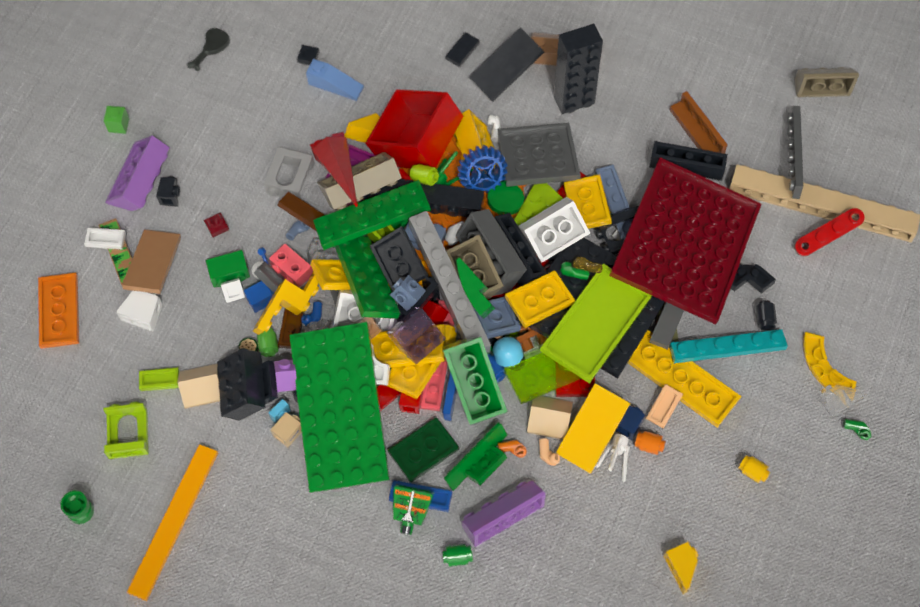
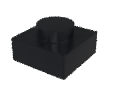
M302 45L297 62L310 65L313 59L317 60L319 48Z

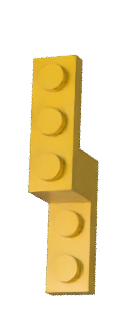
M314 272L303 290L286 279L282 281L252 331L258 335L264 331L267 332L272 325L271 318L279 313L282 306L295 315L300 314L302 311L306 312L310 306V302H308L310 297H314L319 290L317 286L319 282Z

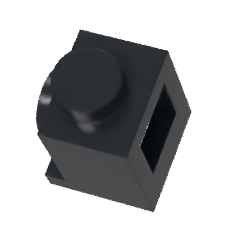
M172 176L160 177L156 194L160 205L178 207L179 203L176 197L180 195V186L177 184V178Z

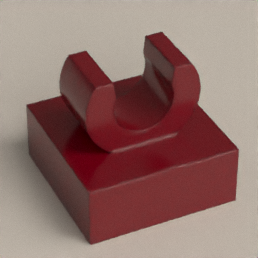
M221 212L204 220L212 238L229 230Z

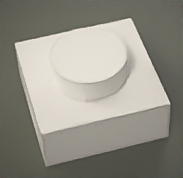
M239 278L221 283L227 303L245 298Z

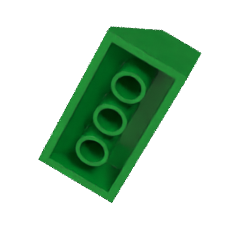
M482 338L463 339L443 346V352L469 424L472 425L508 412Z

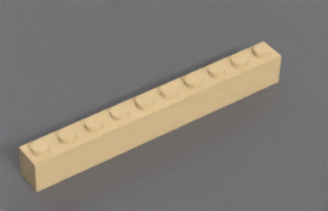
M736 165L729 189L748 198L832 220L852 208H858L863 211L865 219L857 228L907 242H912L917 234L920 214H916L913 211H905L891 205H883L873 200L861 199L855 195L850 196L836 190H828L821 186L810 185L804 182L800 199H792V191L789 190L790 179L782 175H773L763 170L751 169L745 165ZM853 214L852 219L854 221H857L858 216L856 214Z

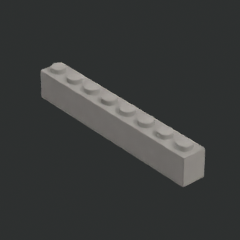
M425 211L410 217L409 228L432 277L438 283L440 294L462 340L481 337L486 352L490 353L491 344L465 294L461 281L428 212Z

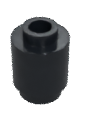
M769 300L760 301L755 307L757 324L761 330H772L776 327L775 324L777 323L775 304Z

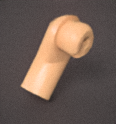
M540 439V458L548 465H557L560 461V456L549 450V439Z

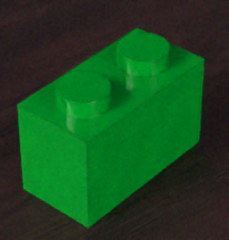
M242 250L205 260L214 288L221 287V283L237 278L240 279V282L250 278Z

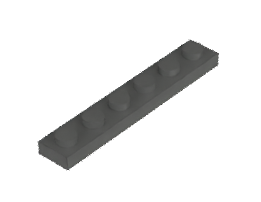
M793 106L792 112L788 113L787 124H790L787 131V136L790 137L788 150H791L788 156V163H791L788 176L791 177L789 190L792 191V199H800L804 187L801 106Z

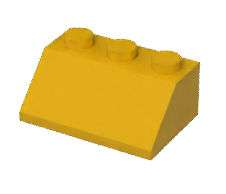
M470 109L462 113L464 117L454 133L458 140L456 142L457 147L462 153V160L465 159L463 155L470 154L469 149L475 151L476 146H479L480 149L483 145H486L487 148L490 146L494 148L487 125Z

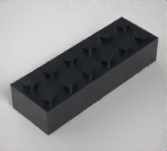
M594 23L559 34L554 99L561 114L573 113L577 109L588 108L595 104L603 40Z

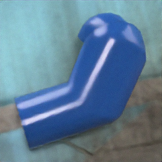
M314 302L312 313L302 316L301 321L305 326L311 327L321 320L323 305L321 302Z

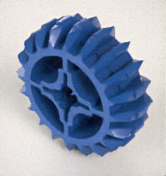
M483 145L481 149L479 146H476L475 151L469 149L470 154H464L465 159L459 160L461 166H458V177L461 184L468 189L482 190L488 194L490 189H496V185L501 186L500 180H505L504 174L508 173L505 157L492 146L487 148L486 145ZM472 167H474L473 171L471 172L472 175L470 176V170Z

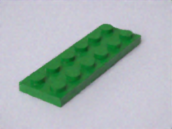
M417 180L359 202L357 207L355 205L348 206L314 219L313 222L323 250H326L431 209L420 181Z
M360 236L335 246L361 317L398 319L400 311L396 301L390 296L392 292L370 248L372 245L370 238Z

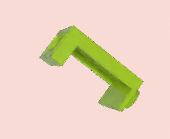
M131 402L129 405L113 404L103 408L107 418V445H104V454L108 459L148 455V414L145 405L140 402ZM126 415L134 416L137 419L138 441L119 443L118 424L120 419Z

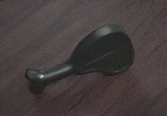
M219 28L209 29L205 34L206 43L203 46V50L193 61L187 62V67L200 71V63L208 55L218 54L230 44L229 35Z

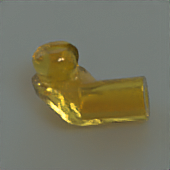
M577 257L573 261L574 268L594 273H601L603 269L601 264L593 263L584 257Z

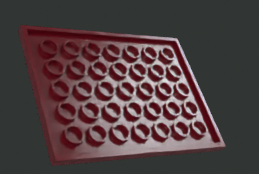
M660 157L609 276L716 325L721 316L762 203Z

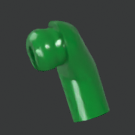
M564 262L561 265V273L565 276L587 280L589 277L588 270L574 268L570 262Z
M850 419L844 420V429L854 430L862 440H869L871 438V431L864 422Z

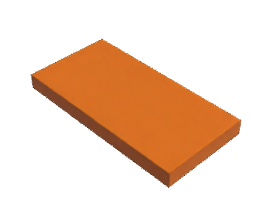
M77 273L38 277L39 347L42 349L79 344Z

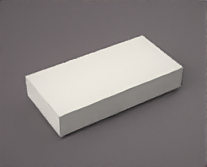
M88 228L84 245L92 248L123 250L126 232L125 230Z

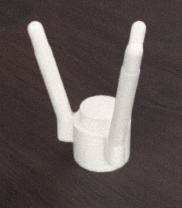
M614 434L612 441H609L595 467L599 468L611 449L613 455L608 470L612 471L617 455L623 454L622 481L625 482L628 452L630 449L627 446L629 439L624 435Z

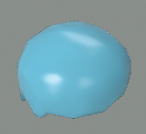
M504 337L494 343L493 355L498 365L509 367L520 363L523 358L521 343L517 339Z

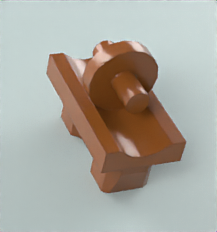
M523 325L519 332L521 333L526 330L527 333L515 338L521 343L523 353L534 348L530 340L531 337L536 336L539 345L544 344L548 339L529 327L524 328Z

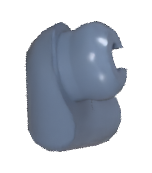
M297 221L287 232L286 238L294 240L297 234L309 230L310 227L301 221Z

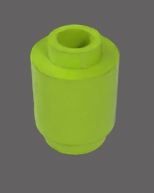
M418 164L412 166L410 170V178L414 181L419 180L421 184L432 186L438 181L439 174L435 167Z

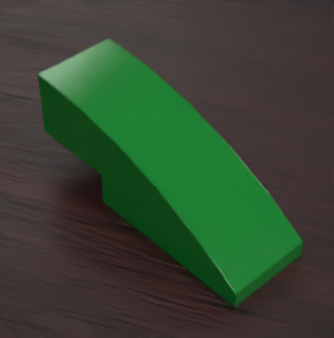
M459 257L456 261L462 287L474 309L482 318H485L495 309L483 295L488 288Z

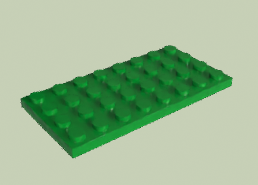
M368 322L290 335L292 359L296 368L295 383L309 493L390 481Z

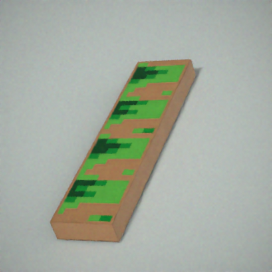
M116 218L99 224V228L121 230ZM124 241L123 250L108 249L121 285L132 261L126 241Z

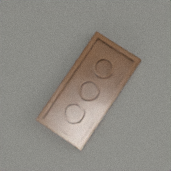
M144 230L123 281V289L161 294L181 240L180 234Z

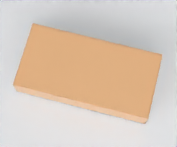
M665 384L646 419L664 429L683 394Z

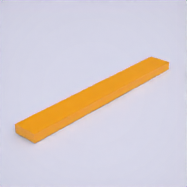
M199 444L127 591L129 595L144 601L148 600L215 462L218 451Z

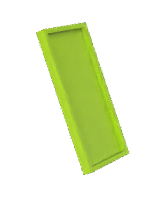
M605 264L601 266L540 348V352L589 384L652 297L648 293L609 276L612 269Z

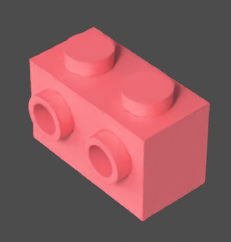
M286 244L269 258L270 267L283 276L284 280L286 279L299 288L313 273L311 265Z

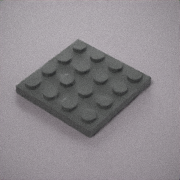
M570 123L498 129L501 155L505 157L507 163L506 169L508 173L504 174L507 187L580 179L581 174Z

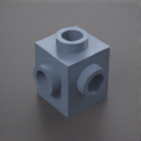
M408 275L404 280L400 278L392 286L395 290L390 296L408 311L426 290Z

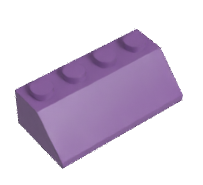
M154 136L134 142L105 203L129 211L141 209L146 203L145 198L154 186V179L160 174L162 163L168 157L167 152L170 147Z
M532 480L528 483L524 481L516 486V490L511 493L505 492L498 497L499 500L494 503L488 502L483 505L477 513L471 512L463 518L462 528L473 546L476 547L544 507L546 494Z

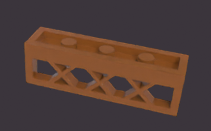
M688 91L683 92L681 101L670 106L669 110L698 149L725 154L728 144Z

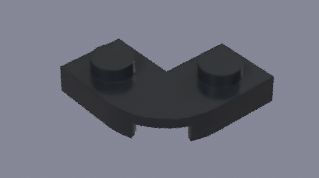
M740 263L731 289L735 292L748 282L762 294L775 284L776 279L758 264L752 266Z

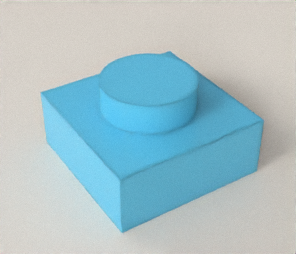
M282 399L268 413L271 420L276 424L285 412L289 414L290 408L288 403Z

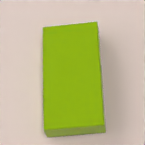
M179 368L139 371V390L152 391L179 388Z

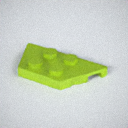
M548 183L534 184L514 220L519 226L563 198Z

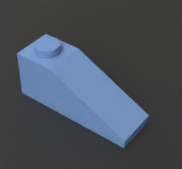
M313 59L306 72L308 85L355 101L358 100L364 88V85L337 68Z

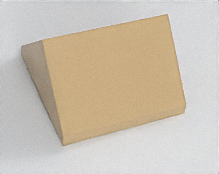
M217 364L179 372L178 386L185 409L220 401Z
M534 395L527 433L563 440L568 432L573 402Z

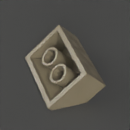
M844 67L798 69L794 79L797 97L851 96L859 73L853 68Z
M480 235L446 251L458 277L456 260L460 257L487 286L488 290L483 294L487 299H490L504 287Z

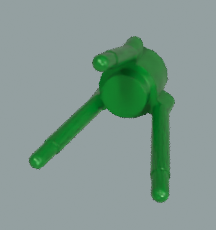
M457 151L448 160L445 158L437 168L439 178L435 184L450 186L460 180L457 176L447 182L448 177L444 173L458 154Z

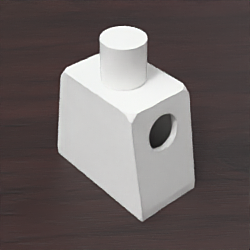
M132 291L116 313L120 320L153 332L162 308V302L156 296V293Z

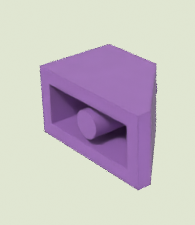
M293 359L274 361L277 392L296 390L295 364H293Z

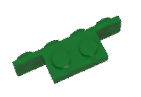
M498 422L490 429L472 450L444 477L451 490L454 491L466 478L481 486L507 459L506 454L496 448L498 443H501L507 437L502 424Z

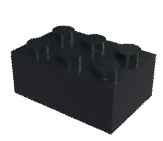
M242 348L217 362L221 417L240 421L266 408L260 352Z

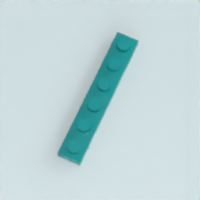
M783 329L672 342L669 346L674 363L786 350L788 347Z

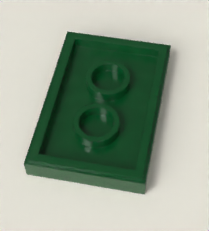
M435 417L387 451L408 481L412 483L460 449L438 418Z

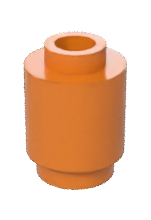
M639 431L635 447H638L641 451L658 455L659 452H663L666 441L662 440V435L648 431Z

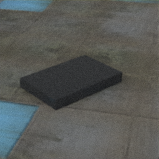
M402 226L370 246L392 292L395 290L392 286L400 278L404 280L410 275L418 283L428 277L415 248Z

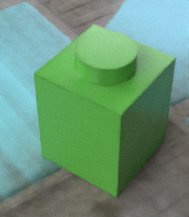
M107 106L103 121L108 132L126 134L130 118L125 107Z

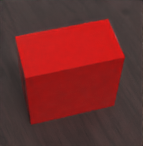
M396 89L365 144L375 156L385 152L393 157L397 168L411 169L412 166L418 164L436 168L464 116L448 92Z

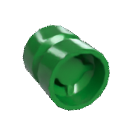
M74 490L63 496L60 503L61 510L72 522L84 524L93 517L94 506L85 494Z

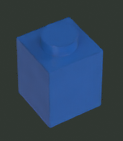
M262 281L243 290L254 313L266 308L274 295V292Z

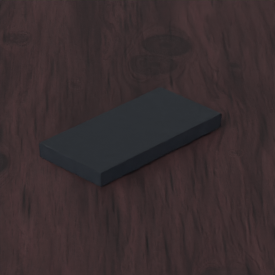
M520 27L469 78L493 102L545 52Z

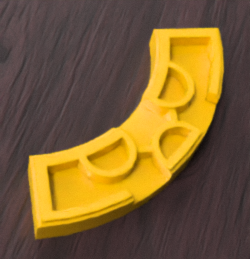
M805 332L803 351L806 363L813 376L831 393L845 400L852 401L857 381L843 376L829 364L824 348V336Z

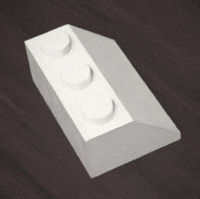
M568 197L518 226L541 263L590 234L574 201Z
M339 290L333 327L359 323L365 317H361L352 291ZM374 318L382 329L381 332L392 331L394 319Z

